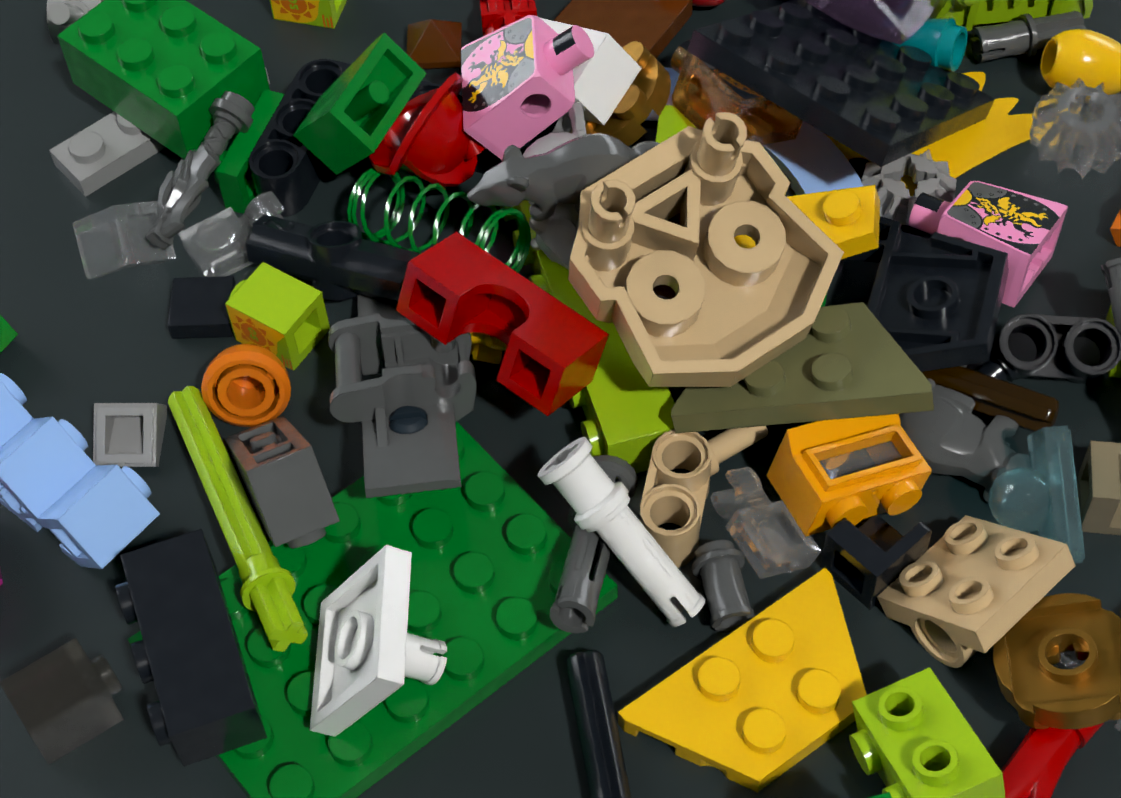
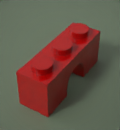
M457 231L408 262L396 308L397 312L444 345L462 334L472 332L488 334L504 342L507 348L496 381L546 416L552 414L592 382L609 337L607 332Z

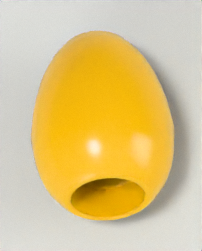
M1088 29L1062 31L1053 36L1044 48L1040 65L1042 77L1055 91L1074 98H1101L1121 92V44L1104 34Z

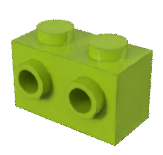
M930 667L852 701L858 732L849 735V740L853 752L866 775L869 776L878 772L886 785V788L882 789V794L890 792L892 798H1005L1003 773Z

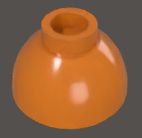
M238 344L224 349L209 363L202 379L201 392L208 409L220 420L234 426L255 427L273 420L282 414L291 397V384L286 367L272 351L259 345Z

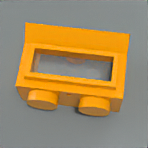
M899 414L822 420L787 429L766 476L806 537L832 529L843 518H846L855 526L863 519L886 512L889 515H898L909 510L922 497L921 490L932 469L902 428Z

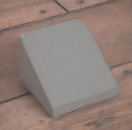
M94 403L93 463L95 465H118L119 467H159L167 419V405L159 403Z

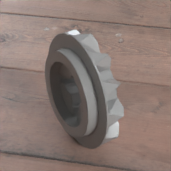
M928 149L920 155L910 153L882 167L873 162H867L861 181L863 186H876L880 199V217L899 221L901 225H909L912 208L922 192L952 202L955 198L957 179L950 176L948 162L933 161ZM903 175L912 177L914 184H917L914 196L909 195V189H906L905 183L901 181Z

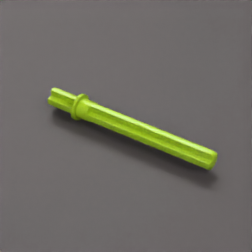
M187 385L182 391H173L169 396L168 405L239 569V577L243 584L240 590V597L244 606L251 611L257 612L273 650L283 652L290 643L302 644L306 640L308 632L292 598L296 587L295 580L288 570L281 568L277 558L273 555L200 390L194 386Z

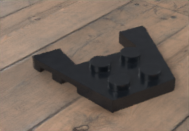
M881 216L879 220V248L842 259L848 261L880 262L868 302V309L921 372L989 362L1009 273L1008 253L934 232L930 239L903 232L901 222Z

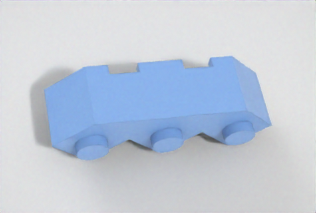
M0 373V503L36 532L40 531L43 527L48 528L61 542L59 544L61 551L79 566L103 569L160 515L147 499L152 494L149 486L134 470L127 466L120 468L118 465H95L84 452L88 448L87 441L68 421L60 419L57 422L53 416L34 419L22 406L27 402L25 394L13 380Z

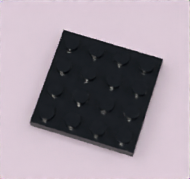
M794 0L783 2L781 5L764 10L753 11L750 14L733 19L722 20L719 23L695 29L687 49L689 53L880 167L986 119L995 100L980 91V85L973 78L957 72L948 73L938 66L930 65L932 57L928 53L913 46L904 45L898 47L884 39L886 33L883 28L870 21L854 20L839 11L840 6L834 0Z

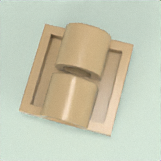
M965 515L959 522L950 526L945 534L920 558L904 568L899 577L880 593L877 598L887 618L909 625L918 642L931 656L949 667L958 668L977 651L986 653L1076 565L1069 547L1065 543Z

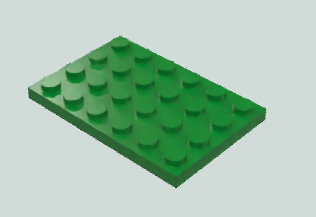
M457 421L456 435L461 487L366 498L364 476H362L331 498L340 521L325 527L327 533L324 537L299 548H289L287 543L275 547L271 540L268 542L281 568L288 570L295 580L296 587L292 598L308 632V636L302 644L290 643L283 652L273 650L257 612L247 609L241 600L240 590L243 584L239 577L237 564L219 576L267 735L265 739L216 755V758L248 798H357L571 634L553 624L550 618V609L556 598L564 562L567 558L572 538ZM385 545L412 552L407 633L432 640L438 639L446 643L447 652L445 654H433L447 658L442 676L434 685H427L419 680L405 677L402 687L336 737L310 731L321 602ZM607 574L601 588L596 614L618 598V586ZM141 631L127 639L130 646L131 643L143 640Z

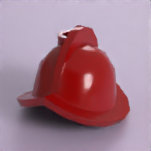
M455 72L439 88L419 95L407 102L375 152L368 156L370 164L377 172L395 175L401 168L410 175L419 176L433 184L439 183L442 186L453 187L462 184L473 176L478 162L477 155L486 148L463 131V106L457 98L462 88L463 78Z

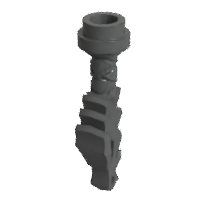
M225 91L221 98L214 99L209 107L214 125L206 133L204 142H201L197 150H189L185 160L181 159L178 163L177 169L175 171L171 170L167 174L159 189L158 217L145 236L152 245L165 249L173 244L174 236L185 227L184 219L199 205L201 193L209 187L207 179L220 165L219 156L225 151L229 144V139H232L234 133H246L253 123L251 116L255 108L241 95Z

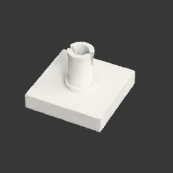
M385 545L321 602L310 731L336 737L402 687L405 677L419 680L427 685H434L442 676L447 658L433 654H445L447 652L446 643L438 639L432 640L407 633L412 552Z

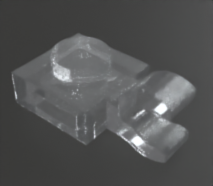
M272 191L265 192L255 197L248 204L244 214L239 218L232 208L229 207L179 232L178 235L184 249L202 277L230 276L253 264L248 261L246 243L251 236L253 223L265 214L284 219L280 214L284 209Z
M743 467L728 470L725 477L733 488L713 492L710 497L711 502L721 517L730 519L725 527L758 577L762 579L810 567L820 554L821 549L811 535L805 537L784 502L781 500L771 503L762 488L758 475L751 468Z

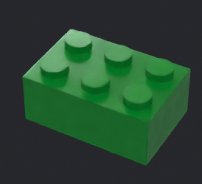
M103 0L57 35L73 84L184 160L189 150L198 149L201 142H204L206 133L214 125L209 107L215 98H221L225 91H231L241 95L255 106L263 90H270L261 48L186 0Z

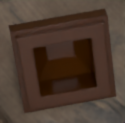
M429 19L408 24L407 55L422 69L461 67V22Z

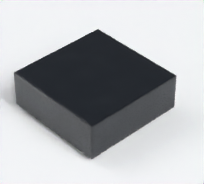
M234 276L174 278L168 318V329L171 338L232 337L233 329L225 303L229 300L230 294L236 286Z

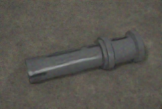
M594 456L595 461L613 483H615L616 477L619 478V482L621 481L629 490L628 496L631 499L636 492L638 476L634 468L627 461L616 456ZM570 506L568 522L573 530V536L567 558L564 562L556 598L550 609V618L559 629L568 633L578 634L588 631L589 626L593 627L595 623L596 609L611 549L596 531L588 533L586 529L581 530L574 521L576 512Z

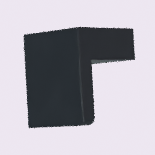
M877 515L872 516L859 528L855 527L846 518H843L826 533L820 567L822 569L826 568L832 574L835 581L871 610L879 603L877 596L899 577L904 568L914 563L927 551L932 530L923 522H919L903 536Z

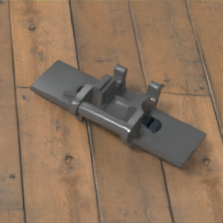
M358 294V317L338 321L329 330L328 343L330 349L335 353L336 389L330 395V412L333 417L342 422H362L366 498L461 487L456 421L474 410L477 389L475 369L469 361L472 345L471 333L462 334L444 345L397 312V304ZM361 367L363 375L382 373V376L362 381Z

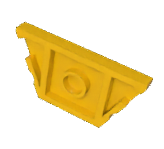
M823 568L618 711V725L624 732L635 737L640 731L675 747L676 756L700 767H715L727 779L758 793L853 723L855 716L852 701L867 695L832 574L826 568Z

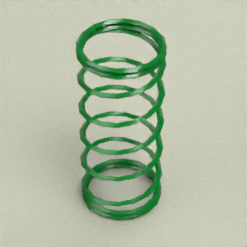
M374 167L367 170L354 184L349 196L348 220L359 227L356 217L357 202L365 186L360 207V218L364 232L361 230L362 239L406 249L397 243L409 236L412 249L406 250L418 252L419 254H421V251L429 248L432 243L433 246L437 244V238L443 231L448 219L449 202L451 200L461 197L467 201L469 210L463 218L459 233L465 238L470 234L474 220V211L482 206L478 204L473 205L472 201L467 198V194L463 191L454 192L448 196L445 187L439 183L429 184L424 188L421 179L413 175L405 176L401 179L399 173L396 172L395 175H390L395 186L388 195L385 205L384 227L376 233H372L365 219V201L369 188L375 179L385 173L377 172ZM413 181L419 185L421 192L412 204L408 217V231L404 235L393 239L390 232L399 222L404 210V183ZM437 189L442 192L445 200L435 217L433 237L428 243L417 247L412 232L423 216L426 193L429 190ZM397 192L395 208L388 221L391 201ZM421 200L418 216L413 223L416 207ZM495 205L487 206L492 210L493 214L481 227L475 244L489 252L496 238L498 221L508 215L517 217L519 223L518 239L515 249L505 264L509 266L515 259L511 268L519 273L525 264L530 249L531 232L529 222L524 213L512 207L501 208L497 211ZM444 209H445L444 216H443V219H442V223H441L440 227L438 228V224H439V221H440V218H441V214H442V212H443ZM492 230V234H491L490 240H489L487 246L485 247V243H486V241H487V238H488V236H489V234H490V231ZM387 236L388 240H381L383 237Z

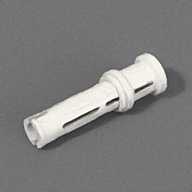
M581 437L571 442L556 453L540 469L537 476L545 485L553 483L575 510L574 521L581 530L586 529L588 533L596 531L665 615L666 621L671 627L683 625L686 623V618L682 615V612L686 610L693 618L702 609L706 599L695 590L627 506L630 501L628 496L629 490L621 481L613 483L591 456L590 452L593 446L587 438Z

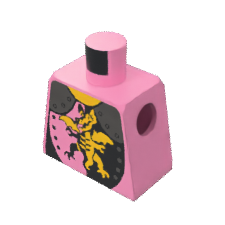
M527 15L462 47L463 131L502 160L504 151L508 146L523 147L567 113L575 103L573 69L594 56V47L586 32L581 27L574 25L558 34L538 16Z
M970 181L952 202L922 192L912 208L909 226L931 235L937 232L1008 253L1009 273L1002 303L1015 308L1052 258L1068 206L989 183Z

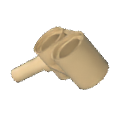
M766 425L727 429L708 441L698 432L675 433L674 429L665 432L656 440L652 448L640 504V522L677 568L687 565L695 557V551L698 549L699 532L705 501L709 494L710 477L718 473L720 463L765 438L768 435ZM674 469H686V470H689V471H691V472H689V473H675V472H672L671 470H674ZM664 523H673L682 528L665 530L658 526Z

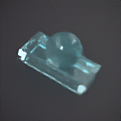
M1068 425L1043 427L1027 436L1030 468L1016 467L1008 469L999 475L990 488L988 504L994 519L1000 525L1027 533L1037 531L1038 536L1065 543L1069 547L1075 564L1083 563L1085 551L1071 429H1068Z

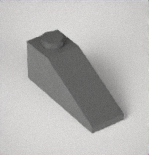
M284 415L224 438L264 529L275 547L287 543L289 548L309 545L326 535L325 527L340 521L311 444Z

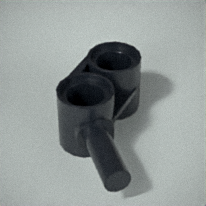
M1031 313L1020 314L1010 319L994 335L989 362H985L976 371L1009 382L1033 376L1062 378L1077 384L1090 383L1115 368L1121 360V335L1115 326L1107 320L1099 318ZM1010 334H1026L1033 340L1037 350L1034 361H1021L1012 355L1008 345ZM1085 337L1096 343L1100 351V360L1097 366L1085 365L1077 359L1073 349L1075 338Z

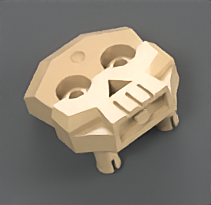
M730 112L716 113L715 121L709 117L705 122L703 130L688 126L581 191L579 226L570 255L568 280L596 320L614 323L633 364L649 387H731L803 341L815 322L844 254L843 250L785 196L791 182L760 142L746 140L747 127L744 121ZM679 214V225L668 221ZM747 235L754 240L756 246L750 249L740 247L734 237ZM657 285H668L675 291L676 296L672 299L659 298L654 293L653 288Z

